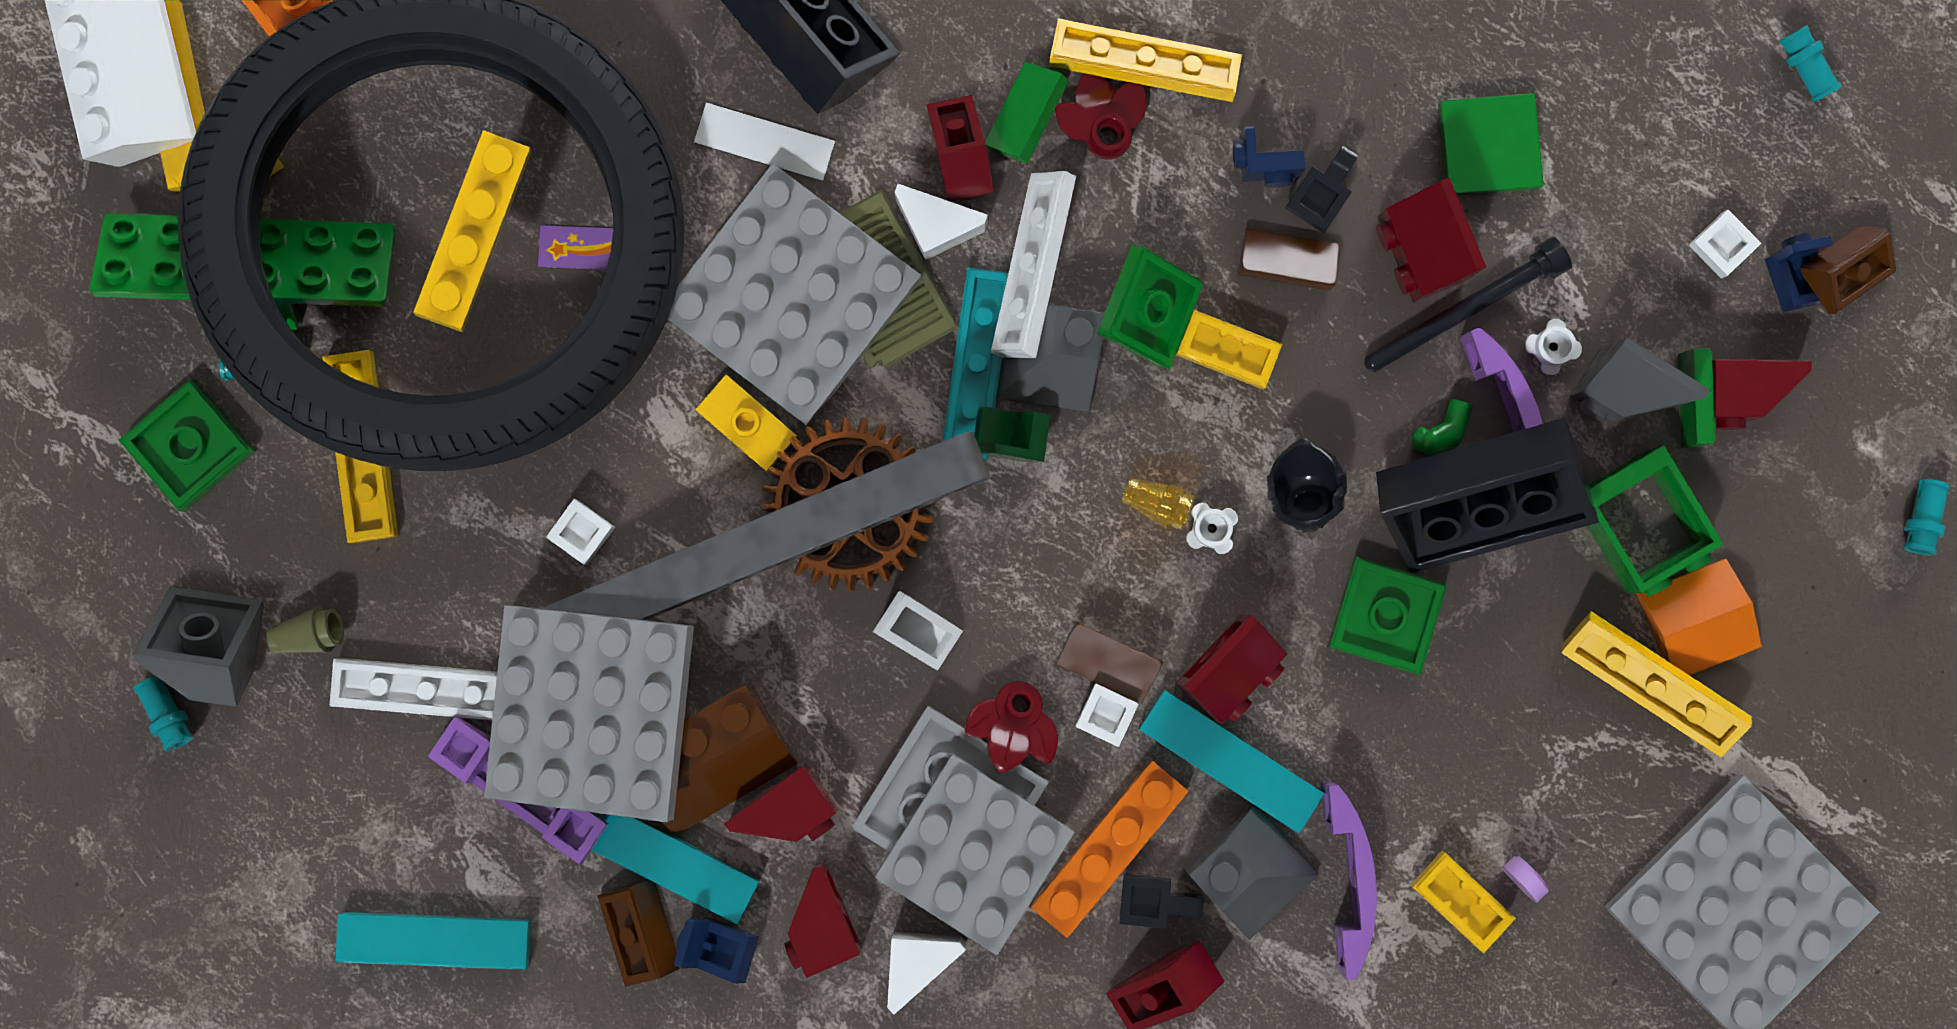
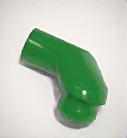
M1450 399L1442 424L1434 426L1430 430L1425 427H1419L1415 430L1411 439L1413 449L1416 452H1424L1425 456L1430 457L1457 447L1462 441L1473 406L1464 401Z

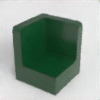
M980 407L977 411L974 436L982 455L1020 462H1044L1050 414L1012 412L991 407Z

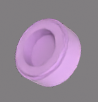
M1514 856L1502 867L1509 878L1535 903H1538L1549 892L1547 883L1521 857Z

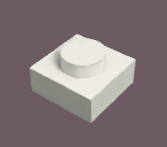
M1726 210L1705 228L1689 246L1722 279L1741 264L1761 242L1729 210Z
M573 499L546 538L582 564L588 565L615 529V526L579 500Z
M1095 683L1075 727L1119 747L1139 704Z

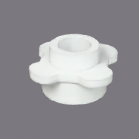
M1560 319L1548 321L1546 329L1538 335H1529L1524 344L1525 350L1528 353L1534 354L1541 363L1540 369L1546 375L1557 374L1563 363L1570 359H1577L1582 352L1580 342L1576 341L1572 332L1566 328V324ZM1550 343L1557 345L1556 351L1549 349Z
M1206 503L1195 505L1191 511L1194 518L1192 531L1186 536L1189 546L1194 549H1199L1202 546L1214 548L1218 554L1229 552L1233 547V542L1230 539L1233 526L1238 522L1236 512L1231 508H1225L1222 511L1211 509ZM1214 524L1217 528L1216 532L1210 533L1208 526Z

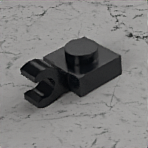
M1342 146L1325 173L1312 166L1285 209L1322 233H1325L1352 193L1341 182L1357 160L1358 155Z
M1123 874L1119 924L1167 929L1168 914L1202 918L1204 898L1201 894L1170 893L1171 878Z

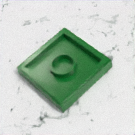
M1535 93L1441 101L1438 104L1445 179L1450 178L1457 196L1535 190L1544 186Z
M1131 245L1097 334L1160 368L1170 370L1204 282L1145 247Z
M189 379L119 439L124 448L180 512H186L256 452L255 448L197 380Z
M1354 557L1327 647L1421 675L1448 584L1367 559Z

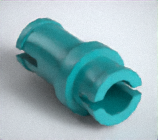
M1808 25L1779 41L1789 56L1785 59L1789 67L1795 66L1812 96L1813 102L1826 97L1842 87L1821 52L1825 47L1820 39L1814 40Z
M1919 479L1912 518L1907 519L1905 522L1904 531L1908 533L1904 550L1915 554L1931 556L1937 554L1938 538H1943L1946 526L1941 523L1947 494L1950 491L1951 485L1939 480Z
M152 676L133 687L152 723L148 728L153 737H159L165 752L180 748L194 739L193 734L190 733L186 725L189 718L185 710H178L164 681L157 676Z

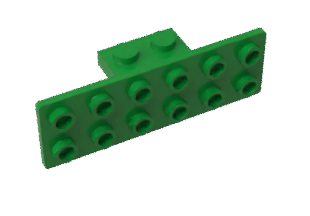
M107 213L103 220L89 286L91 294L94 297L190 300L181 264L178 216ZM260 219V248L264 272L277 307L291 330H297L299 311L296 304L379 307L386 305L396 234L393 224Z

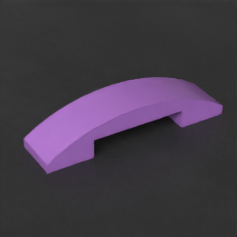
M1481 328L1471 330L1462 335L1461 340L1475 381L1494 376L1513 432L1543 424L1532 391L1507 352Z
M454 717L428 757L464 783H472L485 792L491 736L459 717ZM496 800L543 834L541 838L579 865L583 864L609 825L598 813Z
M1328 781L1321 782L1322 792L1325 793L1323 796L1325 828L1332 834L1345 833L1353 923L1334 924L1338 971L1346 980L1357 979L1364 965L1374 933L1377 909L1376 874L1370 844L1355 808L1340 786Z

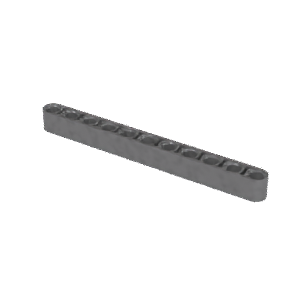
M973 431L967 432L541 609L648 620L990 479L991 476Z

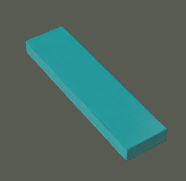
M967 267L942 442L967 432L973 431L975 433L978 409L980 407L995 408L1002 357L991 353V348L1008 277L1006 272ZM982 455L984 460L987 461L988 456Z
M1164 689L1138 728L1299 834L1325 794Z
M599 814L609 825L592 851L738 925L761 879L642 819Z
M341 912L337 918L335 962L526 970L530 964L532 919Z

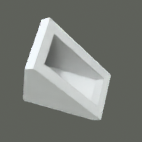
M898 184L896 187V201L925 260L980 235L986 230L988 224L987 214Z
M899 591L873 632L938 671L963 630L909 595Z
M893 932L891 938L887 1008L893 1015L966 951L967 942L960 935Z

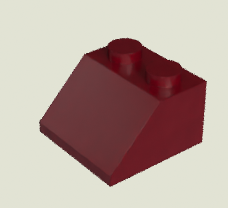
M1450 178L1441 180L1389 206L1378 216L1380 224L1376 225V231L1379 241L1386 251H1392L1398 265L1397 268H1394L1397 284L1404 295L1410 294L1413 303L1462 284L1486 268Z
M1239 615L1177 680L1176 684L1216 722L1222 724L1228 718L1234 723L1251 706L1252 701L1247 697L1257 686L1261 684L1264 688H1267L1284 671L1285 667L1280 662L1288 654L1254 616Z

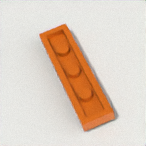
M1150 760L1031 903L1030 907L1068 938L1189 791L1154 761Z

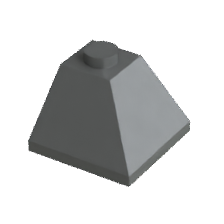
M1047 305L1036 358H1002L996 398L1089 413L1102 343V336L1098 335L1097 331L1105 313Z
M1626 337L1598 350L1570 394V397L1581 403L1578 408L1585 415L1596 421L1604 422L1605 419L1613 421L1674 408L1706 398L1710 389Z
M169 587L133 653L134 661L189 700L237 707L254 673L264 610L263 600Z
M1254 804L1184 868L1188 875L1249 940L1319 876Z

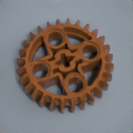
M843 417L841 430L837 431L834 430L830 421L826 419L823 421L824 434L819 436L808 426L806 427L808 442L803 444L800 440L792 437L790 442L796 451L792 455L783 451L777 452L778 457L785 465L782 470L774 467L768 468L767 471L777 478L776 485L762 486V490L770 495H774L773 502L761 504L760 509L772 513L789 506L791 489L804 499L830 489L833 484V475L843 481V483L851 480L854 475L857 477L865 474L864 464L871 455L882 454L892 463L914 454L916 448L911 446L901 452L898 447L903 436L897 433L889 441L885 440L886 425L882 423L877 427L874 434L869 433V425L866 418L861 419L858 430H852L848 417ZM841 445L864 447L858 452L844 473L837 470L823 458L817 456V454L826 449ZM808 464H817L823 471V480L814 489L802 488L798 480L800 470ZM933 502V503H931V504H928V505H926V506H924V507L933 506V505L936 504V502ZM923 507L909 512L906 521L900 516L892 519V521L898 524L900 529V536L893 545H879L873 536L875 527L865 530L864 534L860 532L853 535L873 550L881 553L880 556L873 560L851 565L833 563L853 536L833 543L831 550L826 555L815 556L809 553L797 558L799 562L796 565L794 574L800 576L810 568L813 570L810 581L813 585H817L823 575L829 576L828 587L832 591L836 590L840 579H845L848 591L854 592L857 583L856 579L859 578L863 579L864 584L869 590L873 589V575L879 573L880 577L888 583L891 581L888 570L890 566L894 565L902 572L907 570L904 561L901 559L905 553L915 558L920 556L915 547L912 546L914 540L928 542L929 537L920 531L919 528L921 524H933L935 519L927 514H923Z

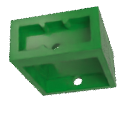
M1664 445L1646 450L1589 484L1599 523L1588 525L1587 527L1627 594L1644 592L1649 597L1666 589L1673 583L1670 579L1671 575L1683 568L1689 573L1703 567L1714 559L1710 552L1724 545ZM1652 475L1692 542L1638 573L1598 506Z

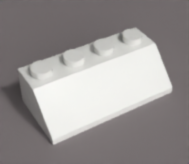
M45 0L83 160L121 167L158 154L160 151L172 149L193 141L196 130L164 0Z

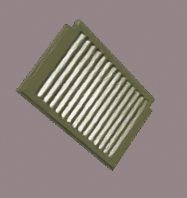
M882 189L840 212L842 216L921 274L923 278L863 355L869 368L875 367L880 361H882L885 368H888L959 328Z

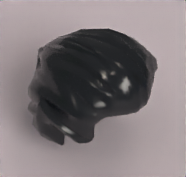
M1301 437L1275 459L1270 474L1267 476V497L1272 502V510L1276 513V518L1282 520L1285 524L1294 526L1296 530H1302L1303 533L1315 532L1318 528H1323L1330 520L1343 511L1345 506L1344 498L1347 493L1346 473L1343 472L1336 456L1316 446L1307 437Z

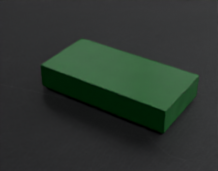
M1024 62L985 141L986 147L991 152L1028 164L1069 80L1060 72Z
M1694 348L1678 354L1679 370L1710 389V392L1704 399L1680 405L1682 448L1701 447L1714 444L1712 351H1710V348Z

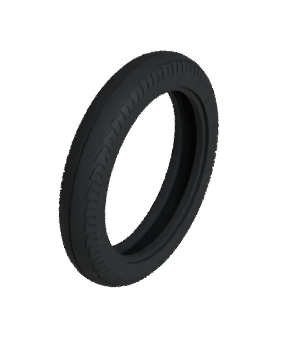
M334 0L296 18L268 37L238 65L215 95L199 124L185 163L178 204V240L187 290L198 321L207 339L231 375L270 414L313 442L360 461L405 470L455 471L499 464L544 448L588 422L627 386L655 346L675 299L683 260L684 213L680 184L670 149L646 101L608 55L579 31L562 20L520 0ZM419 65H451L492 73L522 86L551 105L580 135L595 158L606 184L613 214L611 253L605 276L588 312L567 339L538 364L513 378L476 391L452 395H416L378 388L340 372L314 355L296 337L280 313L267 282L260 248V219L267 183L279 155L302 122L336 93L358 81L378 73Z

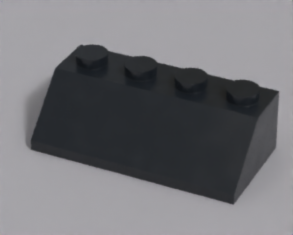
M721 0L738 20L741 27L749 33L770 58L773 65L783 73L800 93L802 99L811 106L816 114L846 101L900 54L855 0Z
M1565 418L1376 472L1380 514L1410 573L1599 523L1580 455Z

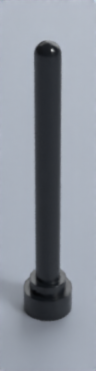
M1553 236L1535 246V252L1529 255L1530 261L1367 355L1364 360L1366 369L1371 372L1379 371L1538 277L1546 279L1550 276L1555 279L1572 269V262L1566 249Z

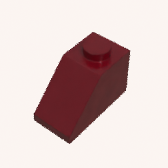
M972 95L926 104L947 201L971 200L980 195L994 192L986 144Z
M1712 360L1716 429H1746V422L1764 418L1812 371V361Z
M805 763L730 818L724 825L729 832L798 842L808 835L813 842L835 825L830 817L836 814L839 808Z
M825 860L817 863L811 872L787 933L790 940L784 943L794 969L802 967L806 978L859 956L863 948Z
M1196 941L1165 954L1111 988L1106 995L1127 1029H1146L1195 1011L1225 981L1201 942Z

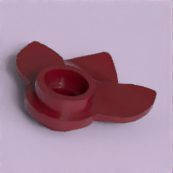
M1083 73L1076 86L1075 102L1061 103L1056 106L1055 115L1057 123L1069 138L1086 142L1088 149L1096 157L1105 160L1116 159L1127 151L1132 141L1131 130L1145 116L1147 108L1145 90L1141 84L1127 82L1115 92L1114 88L1103 77ZM1103 130L1112 131L1115 134L1116 142L1105 144L1100 139V132Z
M1014 681L1008 683L1001 688L996 698L984 700L975 705L969 712L966 720V735L975 738H987L989 758L999 774H1003L1018 766L1027 757L1028 753L1038 761L1049 764L1053 761L1058 747L1056 726L1042 712L1043 703L1040 693L1027 682ZM1015 696H1020L1026 700L1027 709L1024 713L1014 710L1012 700Z

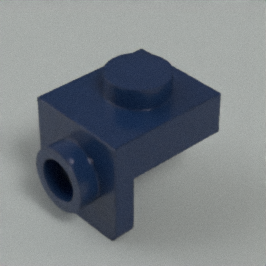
M1245 126L1240 134V140H1233V164L1235 169L1242 168V182L1264 181L1265 187H1285L1292 185L1293 179H1298L1304 172V150L1256 153L1255 126Z
M1809 233L1793 236L1781 242L1782 250L1764 259L1783 312L1822 304L1803 277L1800 266L1818 253L1831 247L1833 242L1830 236L1811 239Z
M688 919L677 940V954L674 965L683 969L698 968L735 984L746 983L759 936L715 919Z

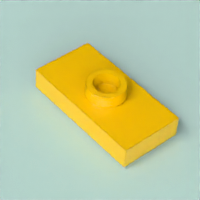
M1194 310L1176 356L1264 390L1283 344Z
M728 375L721 379L695 409L766 472H768L769 467H773L780 459L777 452H786L792 445L790 438H798L795 433Z
M1441 851L1410 885L1482 953H1485L1516 919L1444 851Z

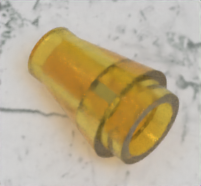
M1131 477L1124 491L1122 503L1131 506L1168 531L1171 528L1183 531L1191 514L1196 496L1187 493L1186 487L1144 481Z

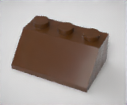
M751 682L742 685L684 720L674 820L663 822L674 836L679 835L798 764Z

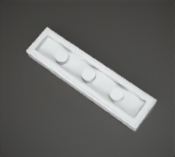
M1067 171L1031 173L991 348V353L999 357L1036 358L1076 176Z
M335 658L333 659L330 706L492 720L497 671Z

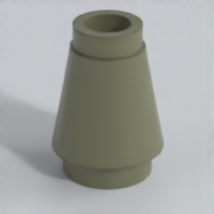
M317 606L269 627L266 635L267 643L274 654L331 652L334 646H338L343 642L344 627L341 617L335 609H325L322 606Z

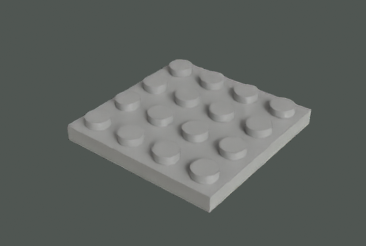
M772 163L678 285L668 320L806 426H810L923 278L921 274Z
M513 605L504 606L484 798L660 822L673 821L694 626Z
M1741 774L1733 777L1604 906L1724 1029H1764L1880 913Z

